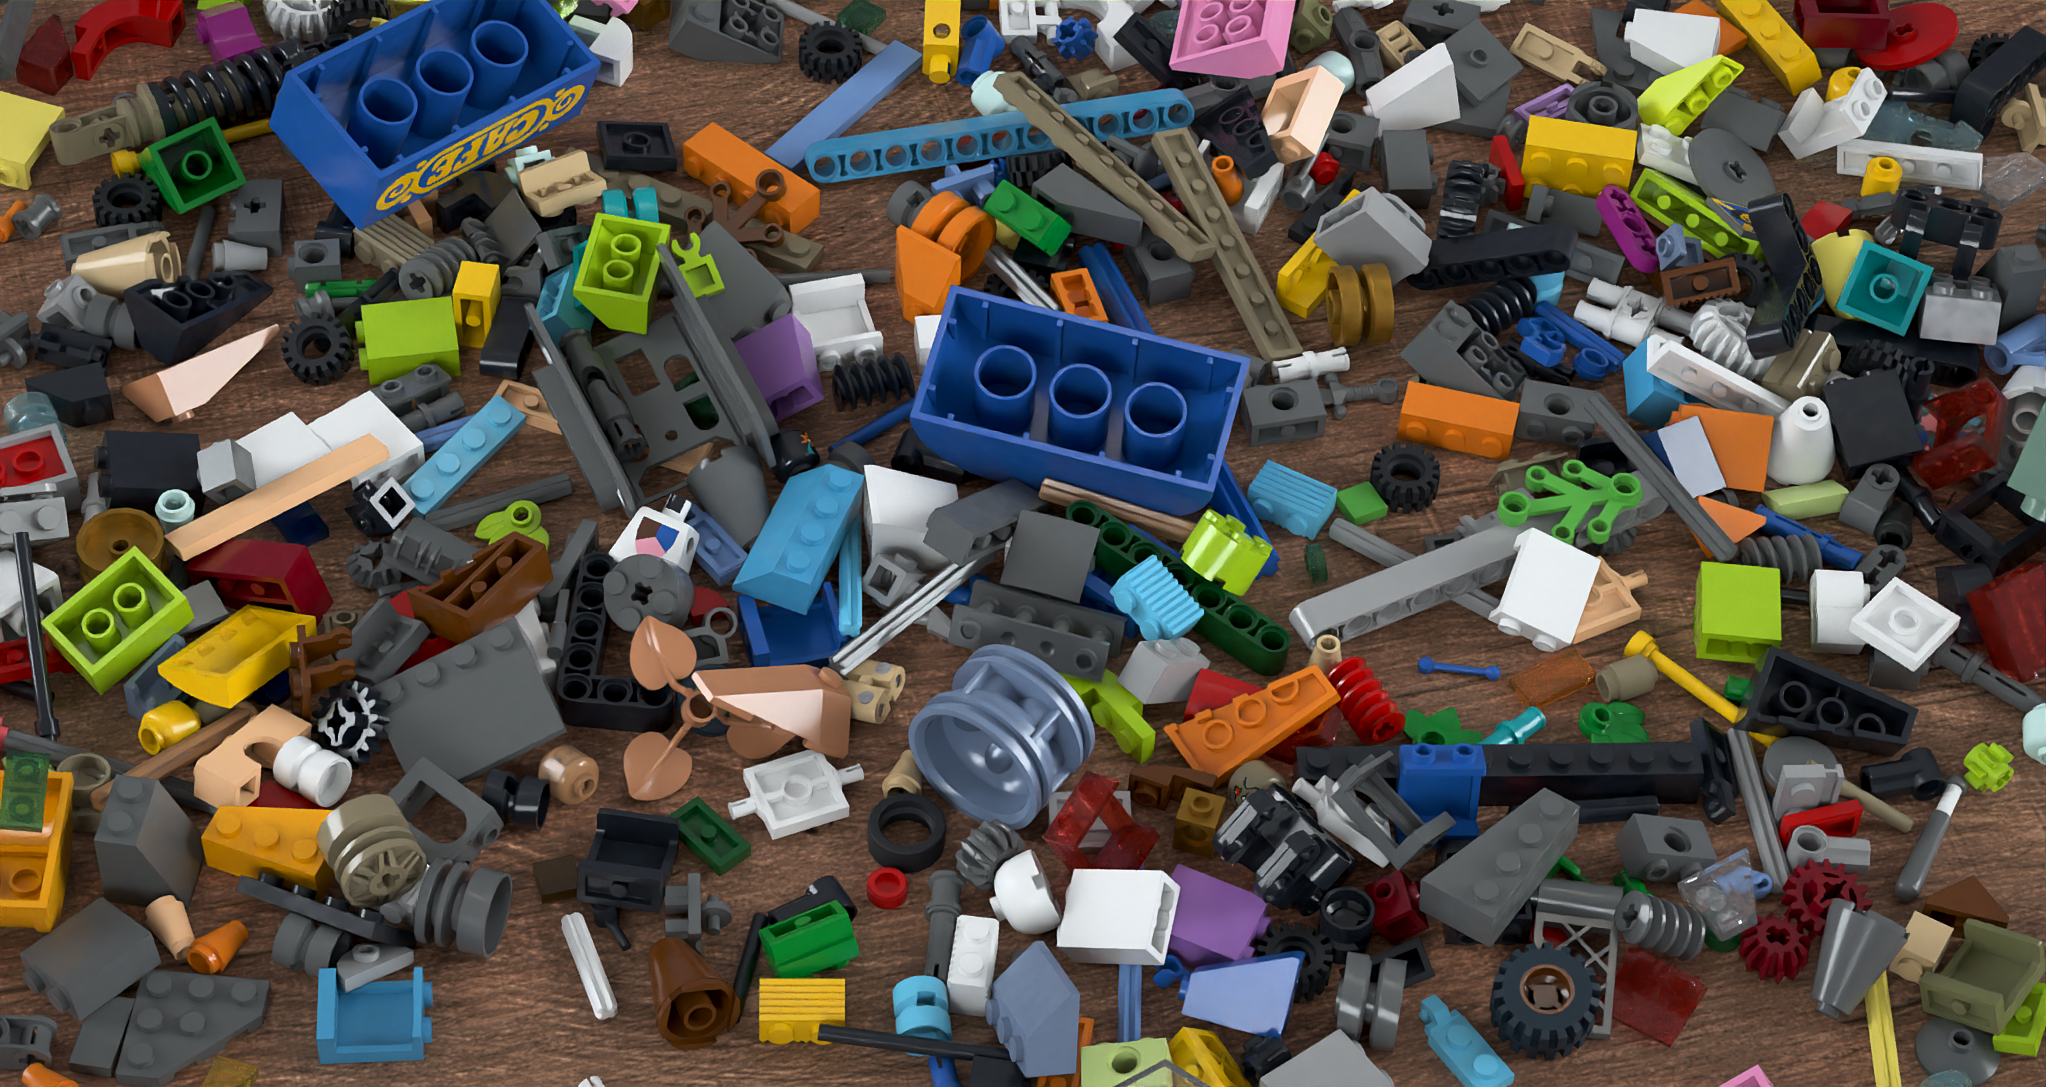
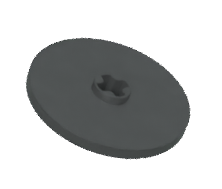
M1707 128L1700 131L1691 140L1688 148L1690 167L1697 183L1707 196L1748 207L1749 201L1776 193L1773 179L1759 155L1738 136L1723 129Z

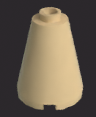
M156 231L79 255L76 262L72 265L71 275L77 273L100 294L124 299L123 293L125 289L148 279L159 278L163 284L176 282L177 277L182 276L181 260L176 243H169L166 238L170 236L169 232Z

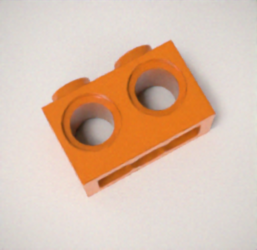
M1087 268L1051 274L1050 296L1062 307L1061 312L1108 323L1107 315Z

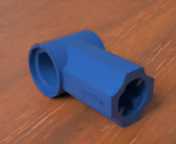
M976 15L970 18L961 28L960 35L966 43L955 74L956 80L961 85L972 87L976 79L989 70L991 61L998 57L1005 47V40L984 15Z

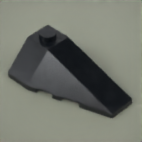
M246 269L209 273L208 278L202 280H192L188 275L178 276L176 282L164 284L159 278L148 279L125 289L123 298L141 347L154 355L158 361L170 367L194 356L270 297L274 289Z

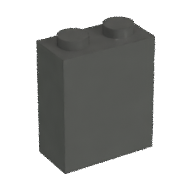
M102 896L19 954L25 968L22 977L27 986L36 994L42 992L48 997L56 1010L61 1013L67 1011L78 1021H82L162 963L152 933Z

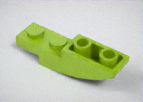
M1105 668L1103 681L1100 683L1058 672L1079 695L1089 714L1092 713L1096 723L1100 727H1105L1116 738L1119 747L1125 753H1130L1139 764L1153 758L1156 732L1142 718L1143 703L1117 682L1118 676Z

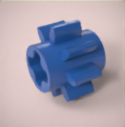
M1069 16L1067 20L1056 26V38L1052 40V43L1059 48L1058 53L1064 59L1068 60L1073 55L1078 61H1081L1082 58L1094 51V40L1098 38V34L1092 29V24L1085 17L1077 22L1072 16Z

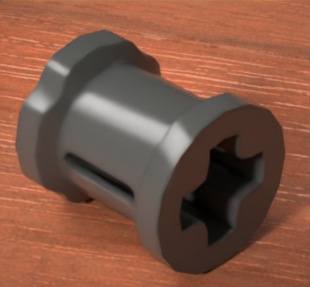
M45 193L37 194L33 199V204L26 210L18 211L13 215L12 222L19 234L30 241H35L41 236V230L48 224L58 222L62 218V211L52 197Z

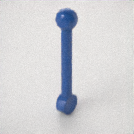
M1423 657L1418 661V670L1423 674H1429L1436 670L1486 676L1491 681L1499 679L1501 675L1500 669L1495 665L1479 668L1435 663L1429 657Z

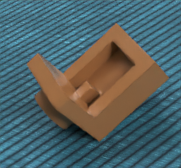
M437 189L402 208L401 219L432 239L433 227L431 217L437 215Z

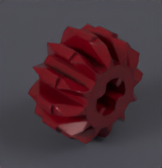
M1772 911L1766 919L1756 915L1751 924L1746 925L1745 929L1742 930L1740 937L1739 959L1746 961V972L1758 971L1760 981L1769 976L1774 979L1777 985L1783 980V977L1793 981L1799 971H1803L1804 967L1807 966L1810 957L1808 955L1811 946L1810 937L1804 935L1803 924L1792 925L1789 915L1783 918V920L1777 919Z

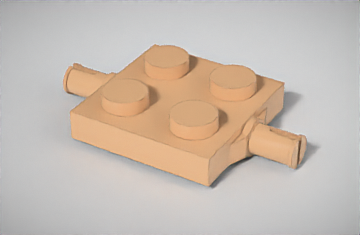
M1601 555L1596 557L1601 562L1573 637V644L1640 619L1642 608L1632 597L1630 590L1648 584L1646 573L1643 574L1644 571L1642 569L1626 576H1620V574L1608 566Z

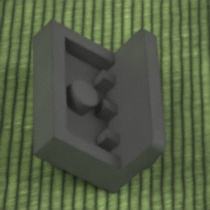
M380 598L351 630L352 646L341 649L331 655L335 661L344 658L354 660L356 667L355 677L350 679V681L370 684V687H373L395 676V672L411 655L419 650L421 643L431 632L423 621L399 615L387 599Z

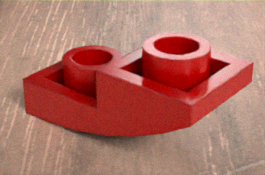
M1820 200L1808 211L1801 220L1806 235L1812 236L1815 240L1837 232L1838 235L1841 230L1851 224L1854 210Z

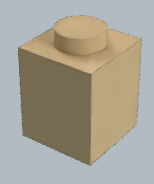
M1915 911L1905 928L1906 933H1910L1908 941L1890 963L1888 970L1900 975L1905 980L1919 984V980L1926 971L1936 972L1946 953L1954 928Z

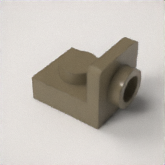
M1098 67L1067 77L1066 88L1074 90L1079 100L1088 101L1118 96L1119 79L1113 74L1105 77Z

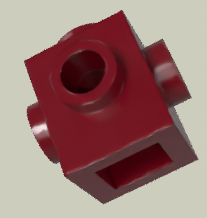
M1401 869L1385 874L1378 880L1364 886L1366 894L1372 899L1375 906L1373 926L1392 945L1429 928L1426 914L1419 910L1420 883L1417 880L1412 882Z

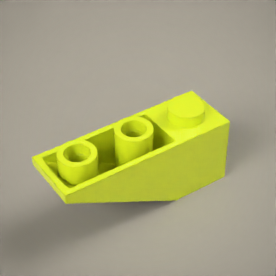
M1719 54L1656 79L1637 99L1638 114L1644 124L1648 126L1652 124L1663 126L1672 135L1678 137L1745 68L1743 65Z

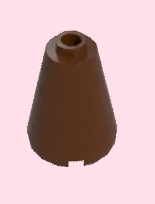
M669 936L654 943L648 952L647 960L656 1023L661 1036L669 1041L673 1047L680 1050H696L717 1042L715 1036L725 1028L729 1032L735 1026L740 1015V1000L736 991L682 938Z

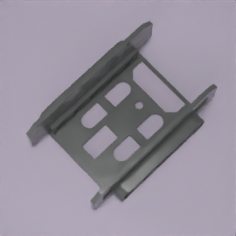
M664 243L655 245L666 281L675 296L670 299L674 311L651 321L646 335L627 332L593 348L594 351L601 354L616 383L618 392L627 404L634 418V428L638 427L649 446V455L640 462L619 461L612 450L614 446L610 438L604 435L595 417L594 409L588 404L570 370V360H565L560 349H556L534 305L531 302L523 305L535 339L548 364L532 372L539 391L552 416L557 420L558 428L603 514L621 506L630 521L637 513V509L688 486L686 481L646 499L640 488L646 471L715 439L734 443L735 446H750L756 454L760 453L769 468L777 465L769 437L778 434L779 429L769 406L707 295L703 294L697 298L694 297ZM638 352H643L661 385L634 397L616 363ZM677 357L687 359L700 382L678 392L675 391L665 372L666 364ZM708 395L719 415V422L710 430H700L693 424L684 406ZM669 431L678 433V437L673 441L665 438Z

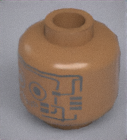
M561 745L548 751L543 756L539 764V777L550 780V793L552 796L567 805H576L585 801L595 792L599 780V767L594 759L575 747Z

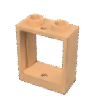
M1321 65L1276 79L1261 112L1279 162L1284 165L1317 154L1344 90L1345 84Z

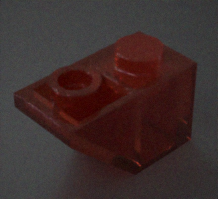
M55 14L43 25L39 26L35 34L23 45L16 67L17 82L19 84L53 97L74 76L69 45L60 16Z

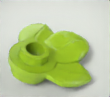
M528 500L515 501L505 511L489 514L481 520L475 532L476 538L489 541V545L516 531L545 544L547 554L550 547L549 534L541 526V511L535 503ZM521 514L529 515L528 518L523 521H518L515 519L517 516Z

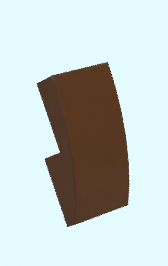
M1175 766L1133 767L1129 774L1128 791H1130L1131 800L1146 807H1154L1166 811L1170 800L1182 802L1187 787L1215 795L1217 775Z

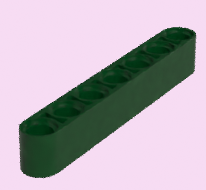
M1078 500L1069 504L1065 519L1100 529L1093 553L1096 556V567L1119 580L1122 575L1151 555H1156L1157 560L1162 561L1163 567H1167L1168 572L1172 573L1173 578L1178 580V584L1183 585V590L1188 591V595L1193 597L1194 602L1199 604V608L1204 609V615L1192 628L1193 631L1263 676H1275L1283 671L1291 643V637L1286 629L1215 582L1207 580L1186 563L1096 504L1087 500Z

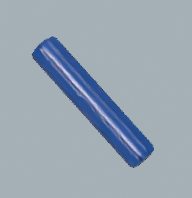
M1543 300L1535 307L1533 317H1544L1562 332L1565 340L1581 351L1584 348H1592L1604 354L1609 362L1607 369L1613 373H1617L1623 368V361L1627 358L1625 353L1550 302Z

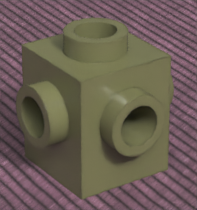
M1296 0L1288 43L1292 44L1301 54L1314 47L1320 48L1329 40L1333 16L1329 9L1321 5L1317 0Z

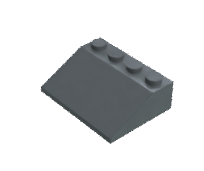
M515 617L371 687L381 692L378 700L388 704L382 715L390 718V723L383 725L388 734V738L405 775L424 756L462 784L567 733L532 642ZM435 792V794L430 799L438 796L439 794Z

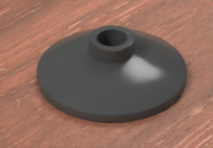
M1942 1017L1934 1018L1924 1024L1915 1040L1916 1058L1923 1070L1940 1083L1952 1087H1975L1987 1082L1995 1074L2000 1061V1052L1994 1051L1993 1035L1991 1033Z

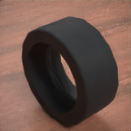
M904 793L887 797L872 809L868 819L867 841L869 852L877 863L883 867L896 868L903 873H913L931 867L941 857L945 846L946 824L944 814L936 803L921 795ZM909 820L918 822L928 828L931 836L926 841L917 845L903 846L894 844L886 839L882 831L886 826L894 822Z

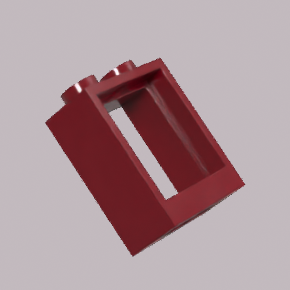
M1794 0L1792 13L1798 36L1808 47L1885 49L1887 36L1893 35L1894 17L1888 14V0Z

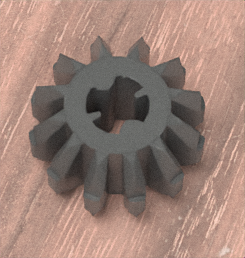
M998 819L991 822L985 820L981 823L979 829H971V835L961 841L963 847L955 855L958 860L955 868L975 888H979L983 892L990 888L995 890L994 879L997 871L1006 861L1024 852L1025 842L1008 824L1002 823Z

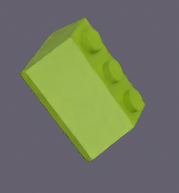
M597 212L575 281L573 296L608 328L646 335L663 279V269L655 245L664 243L669 250L671 225Z

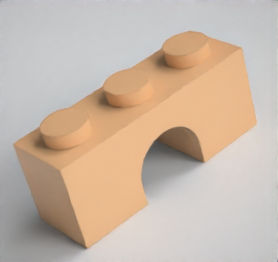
M271 704L259 715H254L235 734L227 736L222 744L211 753L202 756L197 761L193 771L195 777L194 796L216 808H219L220 805L248 806L259 797L261 767L273 769L278 752L291 738L303 736L311 740L312 724Z

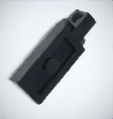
M1699 717L1690 722L1689 726L1692 736L1691 742L1699 743L1704 769L1701 787L1702 792L1707 797L1703 803V808L1708 820L1716 825H1720L1721 822L1737 814L1734 798L1739 796V790L1727 733L1704 718Z

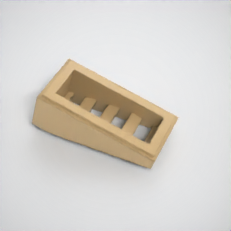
M1395 20L1375 32L1380 37L1379 53L1381 61L1394 71L1405 66L1404 56H1406L1407 51L1426 50L1399 20Z

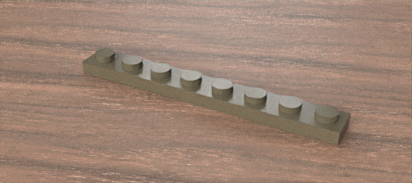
M1021 71L998 74L992 86L1003 95L1004 101L1019 109L1027 117V121L1031 125L1041 129L1048 135L1054 146L1066 151L1076 160L1075 163L1080 169L1089 172L1100 182V186L1106 192L1114 194L1127 208L1134 210L1142 217L1143 221L1150 227V231L1170 244L1175 249L1177 256L1190 263L1212 258L1218 247L1026 75Z
M1187 127L1155 132L1151 143L1194 226L1218 246L1211 259L1263 360L1269 362V367H1271L1273 361L1302 356L1304 351Z
M570 146L563 155L579 149ZM586 152L590 170L605 179L607 190L621 189L625 193L627 208L632 210L631 195L634 188L654 186L659 221L687 231L684 213L692 206H699L704 209L708 218L707 226L713 221L712 201L633 170L604 169L602 158ZM728 208V219L736 212L735 210ZM695 215L690 221L698 222L702 216ZM752 218L743 228L764 227L768 223ZM783 230L785 240L777 248H769L764 242L741 244L744 248L753 249L760 261L790 273L812 272L824 256V245ZM771 232L767 238L774 239L779 233Z

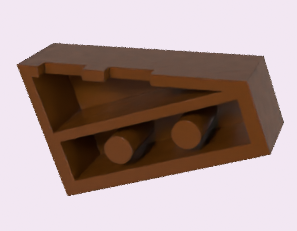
M514 531L472 555L473 561L454 571L449 567L440 573L441 579L421 590L417 585L410 589L407 593L415 619L423 621L430 632L456 644H461L514 618L554 579L545 544Z

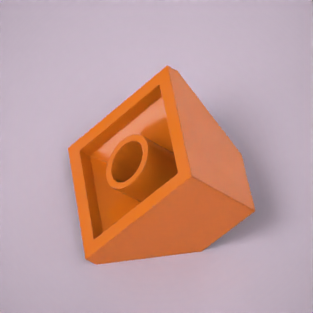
M900 225L896 228L895 283L903 318L915 325V316L942 315L951 285L960 287L961 256Z

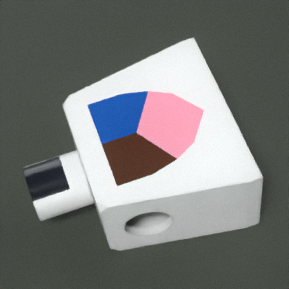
M670 494L662 513L642 506L608 554L613 557L616 565L632 555H654L675 563L689 575L699 541V533L690 525L684 523L692 503L678 495Z

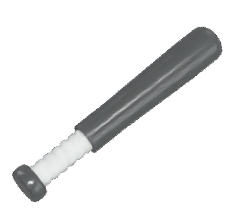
M1949 775L1945 779L1947 782L1945 792L1936 810L1930 814L1895 884L1894 892L1903 901L1911 902L1919 896L1941 842L1951 823L1950 817L1959 797L1964 796L1968 791L1967 781L1959 775Z

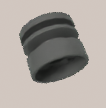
M438 856L427 870L419 892L414 918L416 941L428 945L436 942V946L447 949L457 936L458 951L489 959L500 944L509 916L512 899L511 874L480 866L475 870L470 879L469 864L462 861L453 864L451 859Z

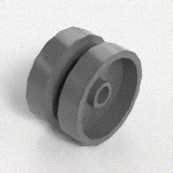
M1348 951L1344 977H1339L1333 1015L1337 1016L1335 1031L1341 1029L1350 1040H1355L1359 1043L1363 1021L1370 1022L1368 1043L1371 1049L1393 1053L1407 961L1385 958L1380 963L1377 983L1369 982L1372 967L1370 956Z

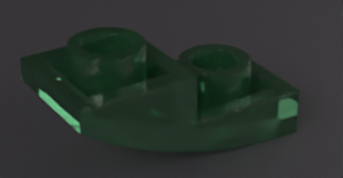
M7 750L0 807L1 830L42 833L50 753Z

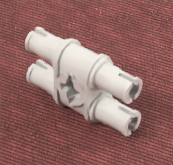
M1594 277L1588 287L1586 300L1612 308V310L1600 308L1580 300L1573 319L1582 325L1603 332L1602 335L1607 340L1612 338L1637 348L1648 336L1653 334L1666 340L1671 339L1684 346L1685 337L1674 335L1658 327L1671 329L1689 337L1691 332L1689 328L1695 314L1676 309L1673 306L1668 310L1665 308L1663 297L1658 299L1634 290V286L1630 285L1629 287L1621 288Z

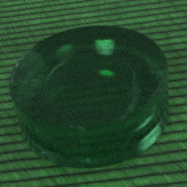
M1320 543L1305 546L1303 555L1309 580L1313 584L1328 581L1326 560Z

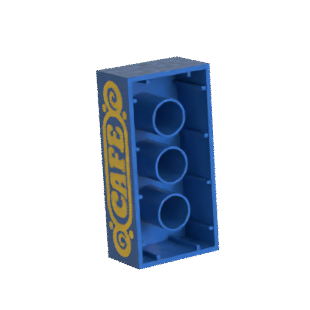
M430 0L287 71L268 125L359 231L416 200L427 196L433 190H438L457 180L456 176L474 171L578 116L602 63L546 0Z

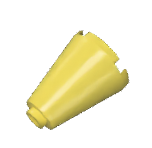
M1850 229L1849 236L1838 238L1837 232L1817 239L1811 244L1822 274V287L1825 291L1824 299L1836 317L1867 322L1835 309V306L1864 239L1874 243L1872 235L1867 231Z

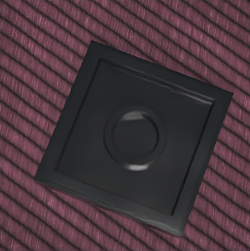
M597 121L596 136L604 169L677 171L678 160L668 123Z

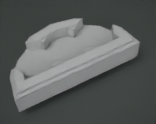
M387 943L358 944L352 950L342 955L337 962L338 985L347 993L414 963L413 950Z

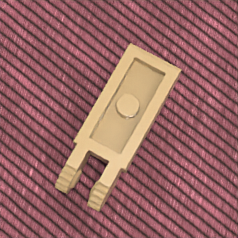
M1525 23L1508 50L1517 60L1564 84L1568 82L1575 88L1581 84L1591 82L1576 75L1581 65L1602 77L1608 71L1606 66L1587 56L1583 50L1529 23Z

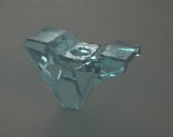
M1883 101L1861 139L1912 145L1911 137L1915 134L1918 137L1932 141L1929 146L1930 148L1977 153L1978 147L1983 140V135L1962 120L1956 124L1942 119L1936 121L1933 117H1923V113L1909 109L1906 102Z

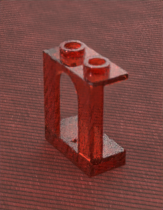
M1984 377L1928 400L1923 404V407L1937 420L1933 448L1914 456L1911 468L1933 490H1937L1996 467L2008 399L1987 377ZM1977 416H1986L1983 438L1977 431L1958 438L1961 429L1967 422Z
M1090 771L1085 772L1043 835V839L1072 875L1074 869L1139 870L1160 838V835L1154 827L1133 821L1113 795L1119 786L1117 780ZM1099 816L1112 834L1091 864L1078 846Z

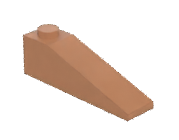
M802 664L695 671L691 676L708 702L748 721L757 716L763 723L771 727L772 732L782 737L788 731L805 738L802 741L803 746L815 752L844 759L848 754L852 697L841 684L843 682L842 677L831 668L823 667L819 669Z

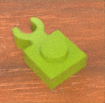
M695 232L690 233V240L693 244L690 250H682L677 240H672V253L677 259L684 262L678 268L694 297L697 298L703 294L711 297L724 292V284L711 254L703 257L699 255L700 239Z

